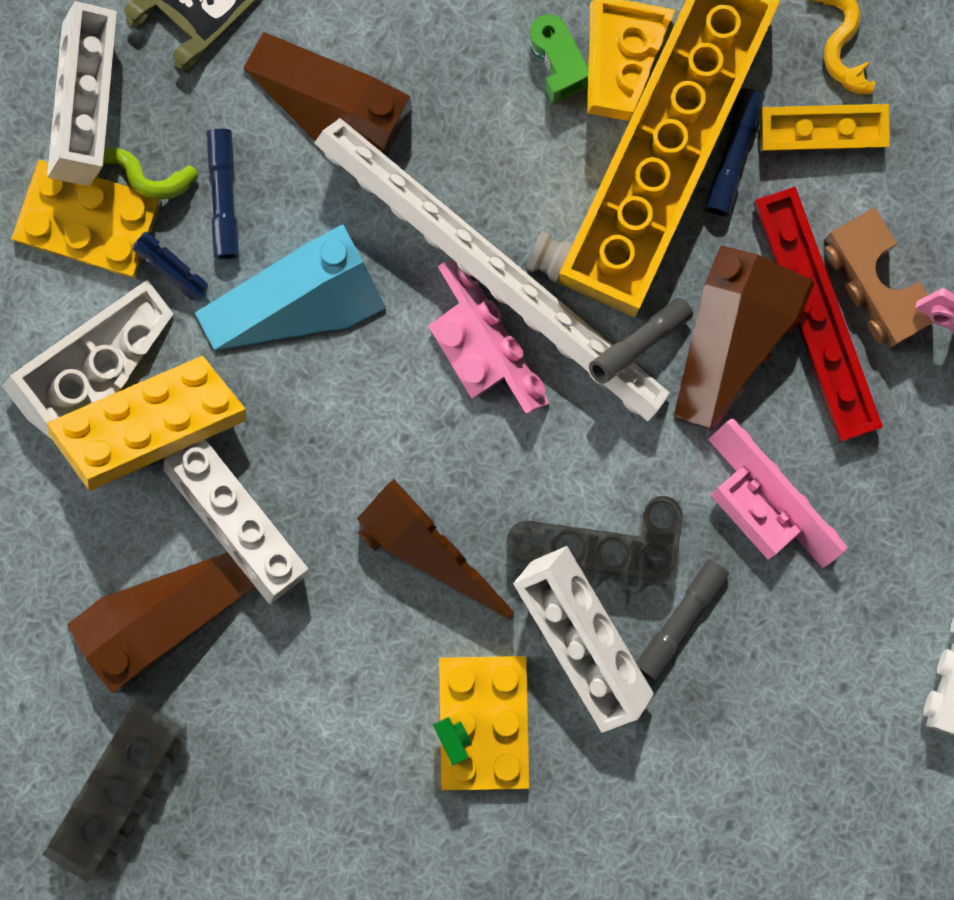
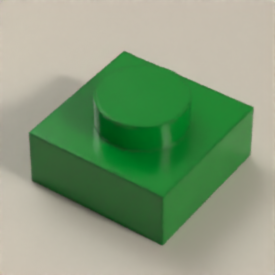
M447 717L433 724L452 766L469 758L465 748L473 744L462 721L453 724L450 717Z

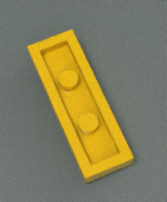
M889 104L759 108L760 151L890 147Z

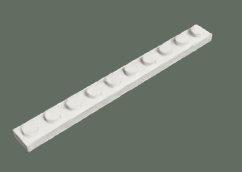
M341 118L321 132L314 144L324 151L325 156L332 163L342 166L357 179L363 189L377 195L390 206L392 212L398 218L408 221L419 230L430 245L443 250L457 262L458 267L464 273L474 276L485 285L496 300L509 305L521 315L531 329L541 332L551 340L562 355L575 360L587 370L597 384L607 387L617 395L628 410L641 415L647 421L654 416L670 394L669 391L634 362L606 384L597 382L589 371V363L613 346L609 341Z

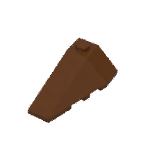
M265 32L262 33L243 67L254 81L314 141L317 140L324 129L341 118L387 156L412 111L411 97L408 94L368 74Z
M721 245L704 285L673 417L713 431L745 391L744 384L760 364L765 366L773 356L770 353L785 332L790 334L799 323L815 283L811 279L763 256Z
M395 479L388 483L357 517V520L363 526L357 533L374 551L382 546L393 557L505 619H509L514 614V611L474 567H470L465 557L455 545L436 530L437 527L433 524L434 522Z
M226 552L104 596L68 623L67 626L83 656L110 692L121 693L253 590L255 586L230 554Z

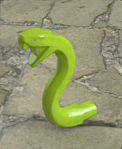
M104 147L103 165L109 163L116 164L125 169L130 185L135 191L146 197L160 200L175 198L186 192L190 187L189 185L199 177L196 169L187 165L181 171H175L167 179L152 181L144 176L141 163L133 154L117 147Z

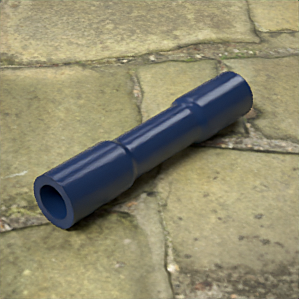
M749 88L740 90L720 167L714 176L706 202L705 210L707 212L723 217L730 215L739 185L741 167L750 137L757 125L759 108L762 107L765 95L757 90Z
M223 128L211 129L206 132L213 202V218L211 221L213 257L216 259L239 257L237 218L234 212L232 131Z

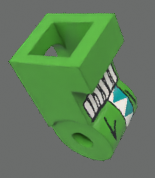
M545 14L536 18L530 29V47L535 56L544 61L551 76L546 78L545 90L552 104L588 88V66L561 18L552 14Z

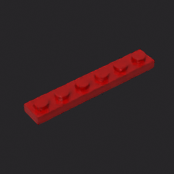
M796 186L756 199L753 205L774 262L811 279L815 283L797 327L839 443L883 428Z

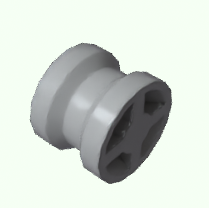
M542 230L532 249L525 269L530 272L539 270L547 274L548 280L557 283L559 273L573 243L569 241L560 243L552 239L550 233Z

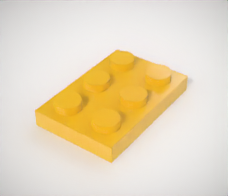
M39 159L11 239L19 244L136 279L142 257L133 251L132 246L142 233L148 232L151 234L162 200L143 196L135 191L134 188L102 178H95L90 186L47 178L48 162Z
M527 656L439 658L440 721L447 717H450L453 724L462 721L473 744L465 748L469 758L452 766L441 743V790L529 789Z

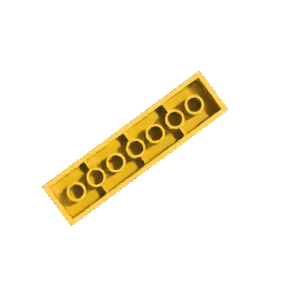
M779 0L685 1L559 273L558 284L633 318L636 317L780 3Z

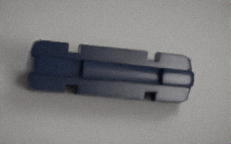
M148 232L142 233L132 246L133 251L143 259L148 258L151 261L149 264L174 286L179 285L182 288L180 291L190 300L196 301L208 287L207 282L197 274L192 275L190 273L191 269L166 247L161 248L158 245L160 242Z

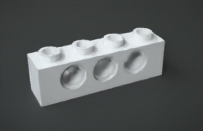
M74 1L62 23L47 178L90 186L103 167L116 10Z
M202 440L164 458V473L269 605L305 578L308 567L206 440Z
M568 546L531 561L513 584L601 733L638 720L654 693Z

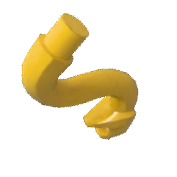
M807 0L822 2L825 6H835L842 10L845 16L843 24L828 38L824 47L823 59L828 73L833 79L840 82L845 90L857 95L872 94L875 88V81L869 82L864 76V70L869 65V62L850 69L843 65L840 59L841 49L854 37L860 26L861 13L858 2L856 0Z

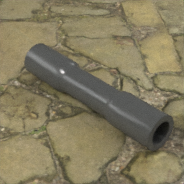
M677 298L629 337L622 342L615 343L589 363V371L592 377L602 384L609 382L630 366L635 358L659 340L667 338L690 321L693 317L691 306L684 299Z
M711 559L705 562L687 588L686 595L661 631L653 637L637 660L636 664L640 671L653 680L658 678L676 652L678 643L730 574L725 568Z

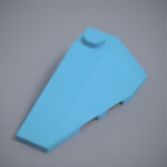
M341 225L304 244L198 310L195 314L213 349L218 351L265 343L266 341L282 338H295L312 333L348 329L386 308L344 225Z

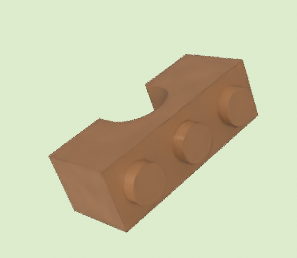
M876 207L829 233L824 240L827 245L824 248L825 256L835 270H842L849 282L845 285L846 291L857 307L861 305L864 307L871 319L867 322L868 328L879 344L884 342L890 350L935 324L931 321L930 317L915 309L917 301L928 296L920 281L905 289L894 290L882 284L877 277L876 262L878 258L889 253L897 245V242Z

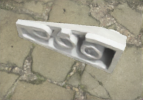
M147 279L14 372L3 383L2 387L26 419L51 438L48 434L47 422L119 392L173 313Z

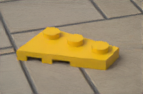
M627 0L591 1L587 114L626 121L630 119L650 74L649 71L655 56L661 47L666 29L672 20L675 12L674 9Z

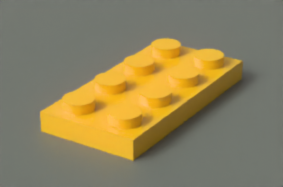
M200 356L47 422V428L51 439L87 489L91 491L247 420L246 408L203 356Z

